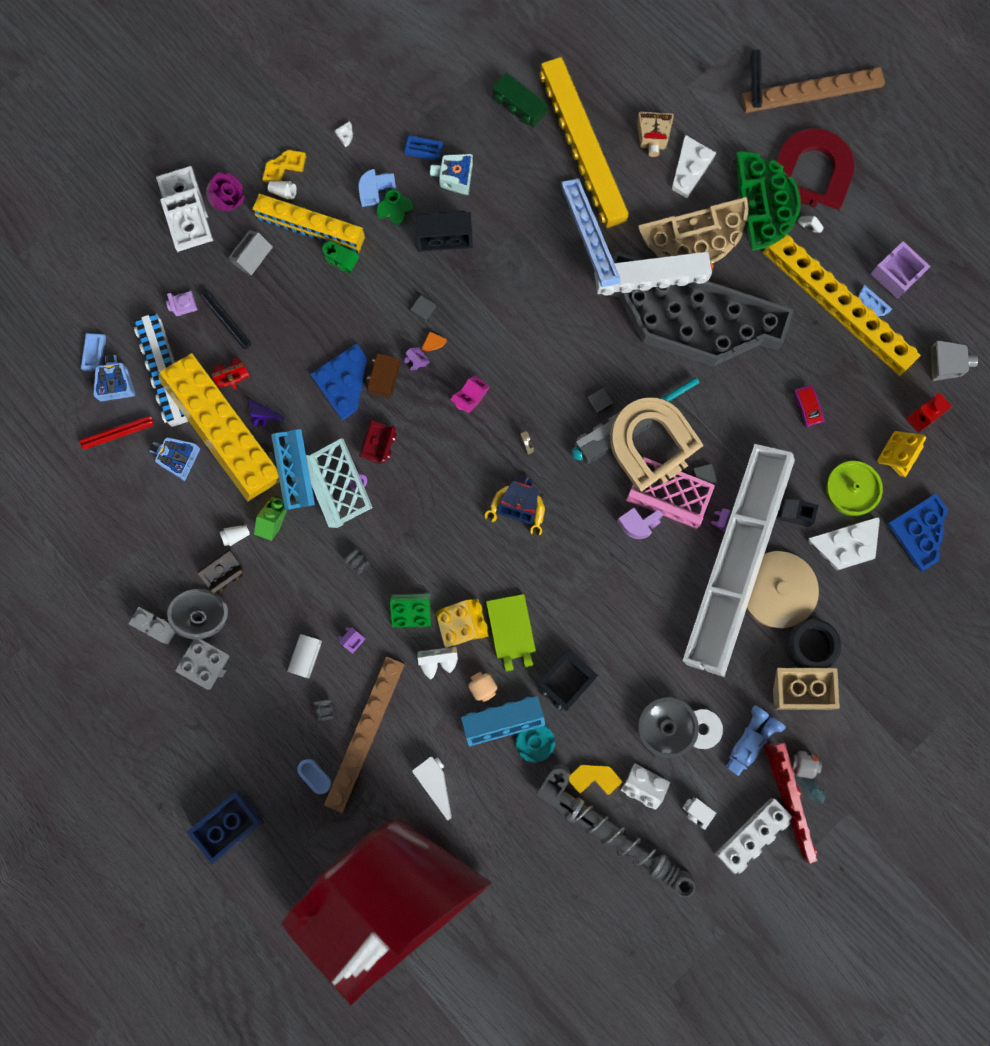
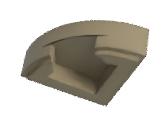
M528 432L521 433L520 440L527 455L534 452V447L531 445Z

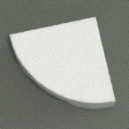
M347 122L334 131L344 147L349 145L353 137L351 123Z
M800 216L798 220L801 226L805 227L806 225L812 228V232L821 233L824 228L815 216Z

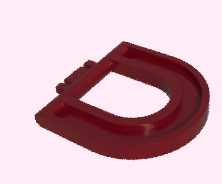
M807 129L794 134L785 142L776 162L783 166V171L788 177L792 176L799 156L807 151L824 153L833 165V173L825 195L797 185L800 203L808 206L810 201H812V208H815L817 203L840 211L854 173V158L850 148L839 136L826 130Z

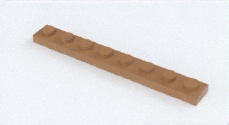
M881 67L762 89L763 103L760 108H753L752 91L742 93L741 99L745 113L881 88L884 86L885 81Z
M386 657L324 806L341 813L344 812L405 664Z

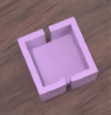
M902 242L874 269L871 275L898 299L930 266L905 242Z

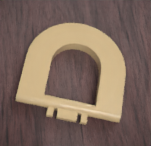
M642 398L625 406L615 417L610 431L612 452L639 492L645 490L658 479L663 484L666 483L668 480L665 474L668 479L682 471L679 464L685 469L688 464L684 460L703 447L702 442L683 414L674 405L659 398ZM643 419H653L661 423L680 449L679 453L653 472H651L632 441L633 430L637 423Z

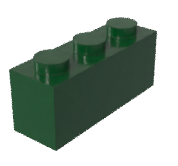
M507 72L492 87V97L495 102L505 106L512 115L518 116L525 125L534 128L547 114L548 104Z

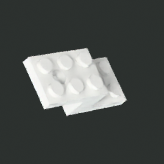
M189 166L157 176L156 178L163 197L160 199L177 252L213 241L206 219L208 215L192 167ZM178 186H184L182 192H175ZM187 225H194L192 231H185Z

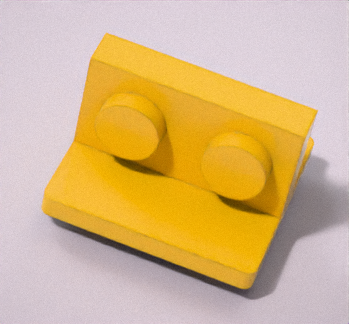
M894 431L877 462L891 466L899 476L906 477L924 447L923 443L926 440V436Z

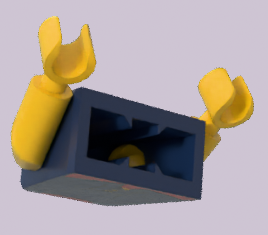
M524 477L521 483L513 481L510 486H505L496 492L490 505L491 510L485 513V519L488 518L490 513H493L494 518L492 522L496 521L497 514L529 524L535 522L534 526L530 528V533L532 535L533 528L537 527L539 528V536L542 533L540 523L543 522L545 507L542 498L538 496V489L532 487L533 481L530 478Z

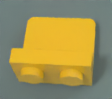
M479 599L465 600L436 611L445 647H452L470 640L488 637V627L484 621Z

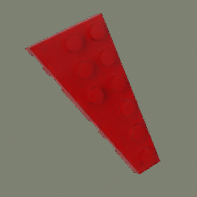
M785 743L765 744L763 747L786 811L792 816L790 823L803 860L810 864L817 861V850L811 841L810 831L800 801L801 792L795 783Z

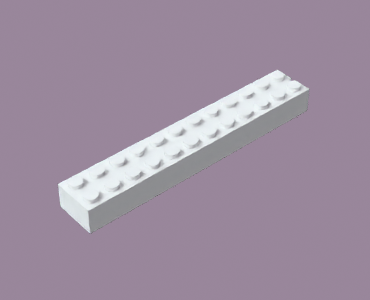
M754 444L683 658V662L688 666L701 670L705 669L707 672L725 676L795 461L792 452Z

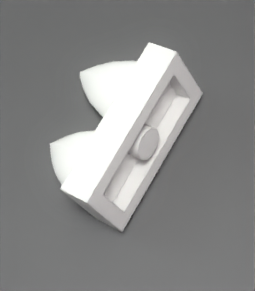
M456 646L418 652V664L429 679L434 677L437 671V663L440 662L443 669L451 673L458 660Z

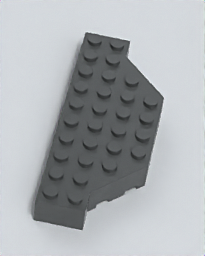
M615 251L613 257L614 263L642 260ZM709 281L701 284L691 282L684 286L675 284L667 288L652 287L646 291L636 289L629 293H622L620 291L611 294V296L619 298L642 343L713 367L759 345L778 351L784 342L794 309Z

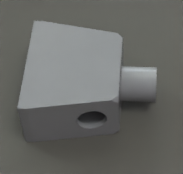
M936 341L930 347L932 381L961 377L969 371V367H976L978 364V357L969 356L966 345Z

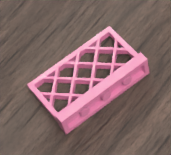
M643 458L646 464L653 466L654 470L662 465L648 458ZM679 472L676 476L672 477L673 480L664 484L659 479L661 485L654 488L650 485L648 487L649 490L639 492L635 489L634 484L632 485L626 501L653 512L659 509L663 516L698 529L702 523L705 510L715 487L711 483L683 472ZM686 479L691 487L682 490L678 481ZM675 482L679 492L670 495L666 486ZM701 485L709 488L707 495L702 497L699 496L696 490ZM663 487L667 497L659 499L655 496L654 490ZM693 490L697 499L687 502L684 493ZM681 495L684 504L680 506L674 505L671 498ZM699 502L701 507L700 514L692 512L689 505Z

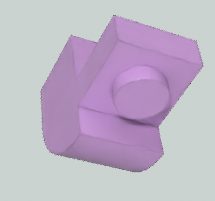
M635 508L618 518L617 523L629 537L644 539L652 534L649 527L653 529L661 523L660 519L663 514L658 509L643 520Z

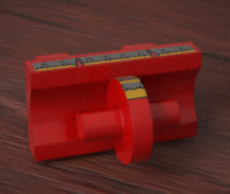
M239 358L231 360V366L224 368L223 365L214 366V373H211L218 389L231 385L235 390L238 388L236 383L250 377L246 366Z

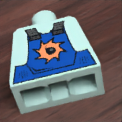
M444 155L441 166L431 165L430 176L440 177V187L468 195L473 155Z

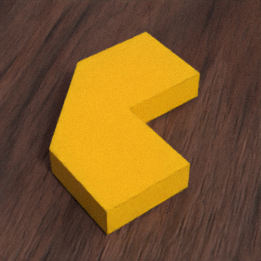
M286 150L278 158L268 161L262 178L263 182L282 181L285 169L303 172L306 153Z
M580 765L570 774L569 782L579 793L583 792L595 780L607 795L623 782L609 766Z

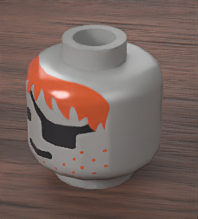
M798 751L796 755H792L790 764L796 776L813 779L817 773L821 772L822 762L819 761L815 753Z

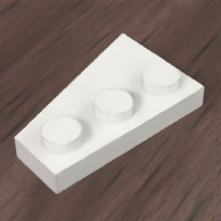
M685 135L672 190L688 198L714 159L716 152Z

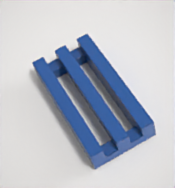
M408 135L404 154L440 161L443 142ZM410 142H412V143H418V144H423V145H420V146H419V145H414V144H410ZM424 145L433 146V147H438V149L430 148V147H427V146H424Z

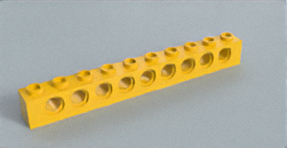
M787 234L774 245L765 248L763 254L897 375L901 376L921 356L915 347L905 342L903 337L899 333H895L887 322L877 317L875 312L871 308H867L858 296L853 295L843 283L838 282L831 272L826 271L818 260L810 257L803 247L798 246L790 235ZM784 251H788L790 255H786ZM797 263H801L804 267H799ZM811 275L816 276L818 280L813 279ZM824 287L829 288L831 292H827ZM838 300L844 301L845 305L841 304ZM852 312H856L859 317H855ZM866 324L870 325L873 330L868 329ZM880 337H884L886 342H883ZM894 349L898 350L900 355L896 354Z

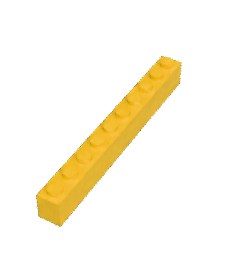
M562 57L542 63L541 72H539L540 80L542 83H545L546 94L553 101L554 113H558L561 129L564 128L566 141L572 146V155L574 160H577L579 163V172L586 179L585 186L588 192L591 191L594 207H597L599 210L600 222L605 224L606 229L626 222L629 213Z

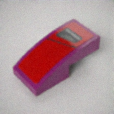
M813 385L793 390L797 408L801 410L804 426L809 427L825 422Z

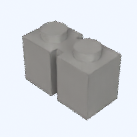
M138 607L129 622V625L168 645L176 633L170 627L168 621L141 607Z

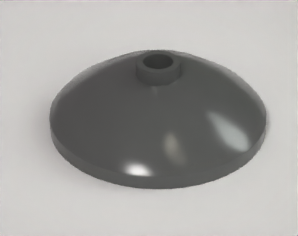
M192 589L179 594L172 600L167 611V617L170 627L180 636L189 639H204L218 633L224 627L228 618V608L224 599L217 593L211 594L207 589Z
M661 698L650 703L642 712L639 720V735L645 747L653 754L663 758H676L686 754L696 743L699 734L698 719L692 708L685 702L676 698ZM670 724L672 726L671 731H665L664 726Z

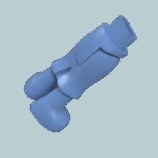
M756 705L751 710L752 719L747 728L745 727L742 737L733 747L731 756L728 757L730 761L726 768L738 776L743 769L746 770L754 762L761 748L767 743L768 738L774 732H782L786 728L784 724L769 716L768 713ZM767 719L761 732L757 733V729Z

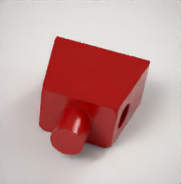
M939 392L908 416L906 420L919 433L952 406ZM919 415H923L925 417V420H921Z

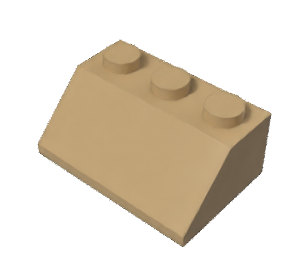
M777 668L773 687L774 710L839 709L837 668Z

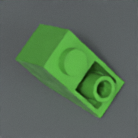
M274 497L270 498L256 517L254 535L270 541L274 539L280 530L287 512L283 500Z

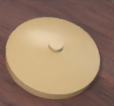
M774 551L764 554L748 602L747 612L757 622L771 628L784 629L803 622L814 611L819 597V586L815 573L803 559L792 553Z

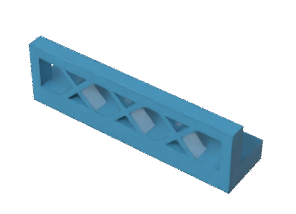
M298 429L271 434L285 510L315 505L302 430ZM284 436V448L280 445L279 437ZM284 456L288 458L289 464L287 467L283 464ZM287 475L292 478L291 485L286 481ZM291 493L295 496L296 504L294 505L290 503Z

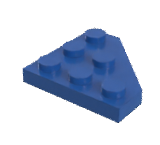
M358 344L310 374L342 421L358 411L360 394L362 393L368 359Z
M937 493L887 524L920 572L937 563L940 557L939 549L943 539V526L948 509Z

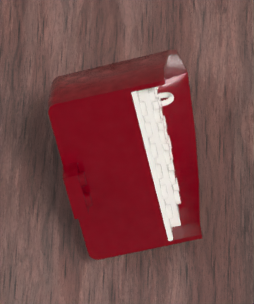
M388 820L364 837L323 872L308 894L289 911L281 925L326 979L352 1006L365 991L446 925L489 887L492 882L403 820Z

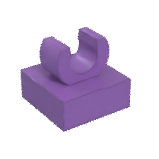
M410 348L406 352L408 357L404 360L405 363L413 362V366L410 368L411 371L417 370L419 367H425L430 362L420 348Z
M722 509V512L716 511L714 514L720 517L719 521H712L711 523L725 533L732 512L728 509Z
M346 627L345 630L348 632L343 637L341 635L338 636L340 639L339 643L353 654L365 638L352 627Z

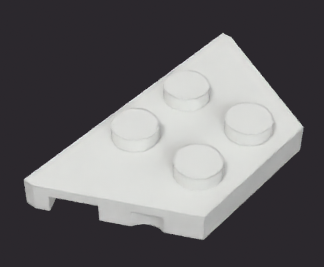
M877 517L807 540L820 551V554L825 559L829 560L836 570L844 569L875 559L880 520Z

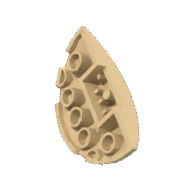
M747 197L714 205L708 209L678 217L673 216L638 226L646 245L659 258L708 252L710 263L713 264L725 257L741 239L745 223L748 219Z

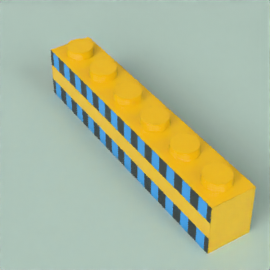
M262 194L258 195L252 209L257 220L326 243L332 241L356 253H359L365 238L362 227Z

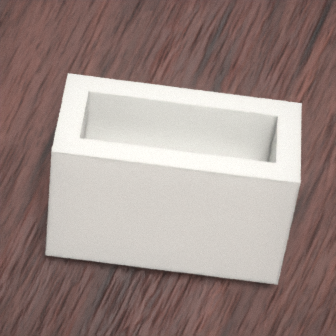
M300 634L287 672L310 678L322 641Z

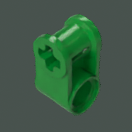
M332 241L323 245L324 258L328 263L344 272H352L359 259V255L356 252Z

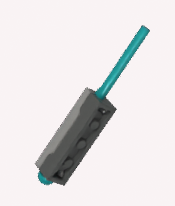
M694 377L660 399L667 402L673 400L699 384L698 378ZM618 414L609 418V422L605 425L601 423L594 427L593 432L590 434L584 433L579 436L572 450V457L575 460H584L588 465L611 451L610 431L613 421ZM643 419L638 422L633 430L632 437L649 428L652 420Z

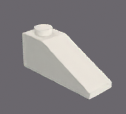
M431 756L412 772L445 818L449 820L452 816L445 775L442 770L444 765L438 757L434 759Z

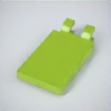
M525 595L486 601L497 659L503 658L506 672L514 669L512 659L523 657L525 668L533 667L530 653L536 652Z

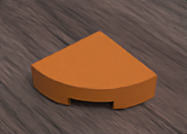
M429 332L422 350L430 352L442 348L446 344L447 339Z

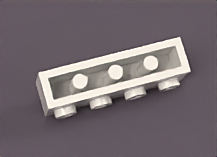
M770 798L715 855L732 873L743 872L748 866L746 863L751 858H757L762 852L761 848L765 844H771L779 830L783 831L789 826V820L792 816L776 799Z

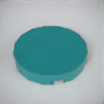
M547 726L519 732L517 735L516 748L520 756L526 761L533 763L542 762L548 759L554 751V735Z

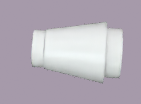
M270 181L268 184V192L287 200L293 199L296 195V185L292 184L291 181Z
M246 524L223 528L224 530L219 532L224 546H232L250 535Z

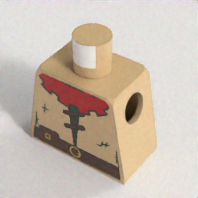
M639 112L637 128L640 147L649 148V156L657 157L659 156L660 149H666L673 114Z

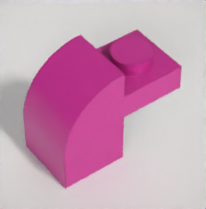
M475 375L469 378L462 390L455 393L450 400L455 403L454 405L458 409L470 413L482 400L490 386Z

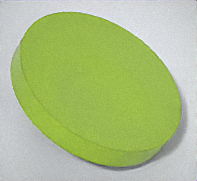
M848 461L838 465L829 474L826 481V495L830 504L837 511L848 516H860L870 512L878 505L883 493V485L878 473L871 466L860 461Z

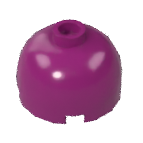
M218 173L210 179L206 187L208 202L217 210L224 212L232 211L241 205L244 200L243 186L232 174Z

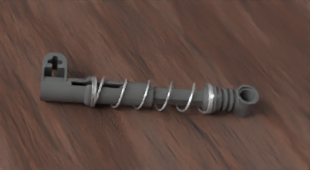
M557 764L551 769L535 796L565 815V819L570 823L575 822L583 827L586 834L591 833L599 838L602 845L617 846V855L627 853L632 856L634 866L643 864L648 867L651 878L662 880L668 886L671 885V888L676 890L679 896L688 898L694 894L695 880L691 873L682 871L678 867L675 868V865H671L668 857L664 854L655 857L656 849L651 853L639 846L640 838L633 842L623 835L624 827L620 829L608 821V817L604 818L593 811L592 806L588 807L583 804L584 800L579 797L574 798L565 792L564 789L570 779V770L566 765ZM560 773L563 774V778L561 777L559 779L557 785H559L561 788H559L558 786L549 781L550 779L551 781L555 782L556 776ZM620 848L624 852L619 854L618 849ZM634 859H636L640 863L637 865L634 864ZM687 881L690 885L683 888L680 886V883Z

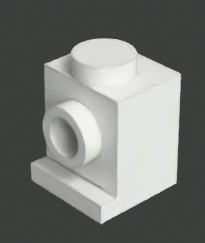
M694 797L692 800L688 799L683 805V809L688 813L687 817L696 824L699 821L700 824L698 826L704 830L716 815V812Z

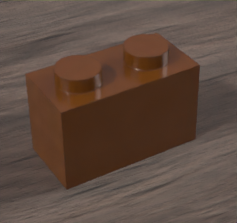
M377 353L376 359H373L371 363L372 374L367 377L366 381L369 394L392 398L401 365L399 358Z

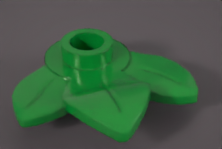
M394 189L389 190L385 194L384 200L377 207L379 219L389 216V219L397 225L403 222L405 212L413 211L410 199L402 197L401 193ZM396 198V201H390V199Z

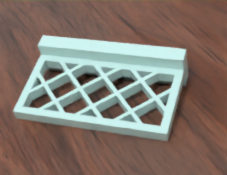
M339 439L310 456L306 455L311 485L329 527L338 528L348 520L373 508L344 439ZM339 445L342 449L340 458L333 456L335 448ZM321 455L328 456L325 466L319 464L317 457ZM332 458L339 460L336 471L329 469ZM343 462L347 463L350 468L347 475L340 473ZM327 471L335 473L332 483H328L325 479ZM339 475L346 477L343 488L336 486ZM350 479L354 480L357 484L355 492L347 490ZM334 488L342 490L339 501L333 498ZM346 492L354 495L351 505L343 503ZM357 497L363 498L366 506L360 509L354 507ZM342 505L349 507L347 516L343 518L340 514Z

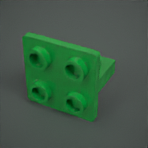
M430 594L392 595L390 598L392 627L431 626Z

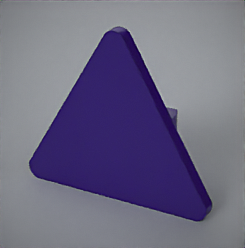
M248 399L249 413L252 416L250 422L254 426L258 423L264 427L267 423L266 419L284 420L283 416L252 399Z

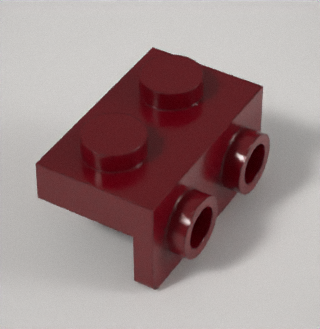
M373 420L370 421L359 457L377 464L388 461L391 455V443L395 441L397 435L395 433L396 427H388Z

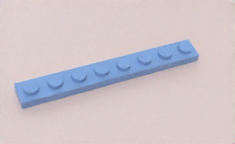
M574 179L561 182L562 191L601 287L620 284L619 273L580 180Z

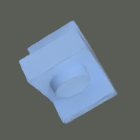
M372 169L361 177L359 181V194L362 207L378 205L380 203L378 191L396 189L394 173H382L376 176L375 169Z

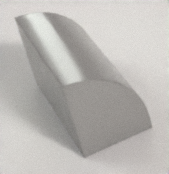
M249 230L228 257V260L245 273L252 275L273 246L258 232Z

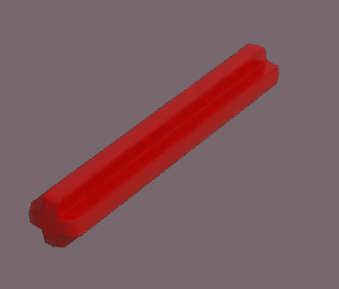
M146 416L80 440V445L86 450L154 425V421L151 416Z

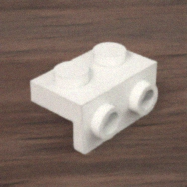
M635 763L621 791L626 793L627 796L644 803L645 806L657 809L664 800L670 782Z

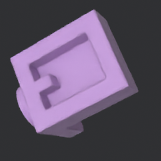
M192 291L175 296L167 293L169 299L166 300L167 307L176 316L198 310Z

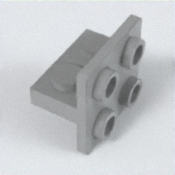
M194 639L179 663L176 672L210 690L218 677L223 678L226 673L223 667L230 656L201 639Z

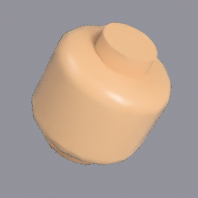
M480 671L470 677L472 681L469 683L468 688L476 700L485 702L496 695L497 685L489 673L482 675Z

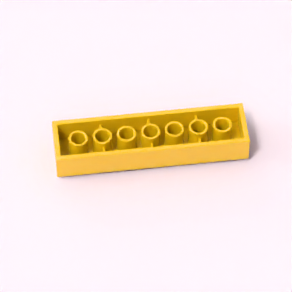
M193 354L184 357L159 372V382L247 502L279 483L278 469Z

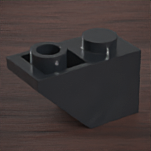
M782 499L776 519L810 527L815 523L819 505L802 500Z

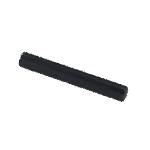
M759 49L751 51L753 108H760L763 103L761 51Z
M208 290L200 294L201 299L243 349L252 345L250 340Z

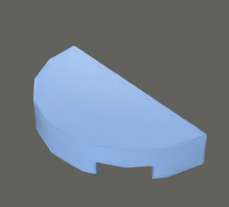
M865 285L862 287L858 297L867 308H871L875 312L877 317L886 315L892 310L889 305Z

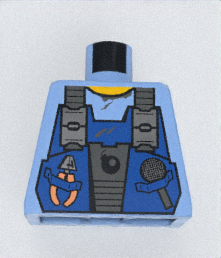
M105 356L106 365L98 366L95 370L94 397L99 401H107L135 396L128 368L123 363H117V356Z
M166 438L162 445L153 442L150 447V452L157 455L155 462L183 481L186 480L200 451V448L194 443Z

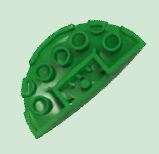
M737 152L739 199L747 197L748 219L744 230L752 251L764 249L780 241L792 230L800 212L799 190L793 177H788L783 171V166L773 159L768 161L760 158V154Z

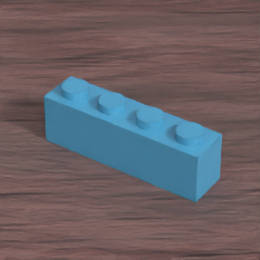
M529 696L522 701L507 702L500 707H489L482 712H471L461 717L469 746L545 726L538 696Z

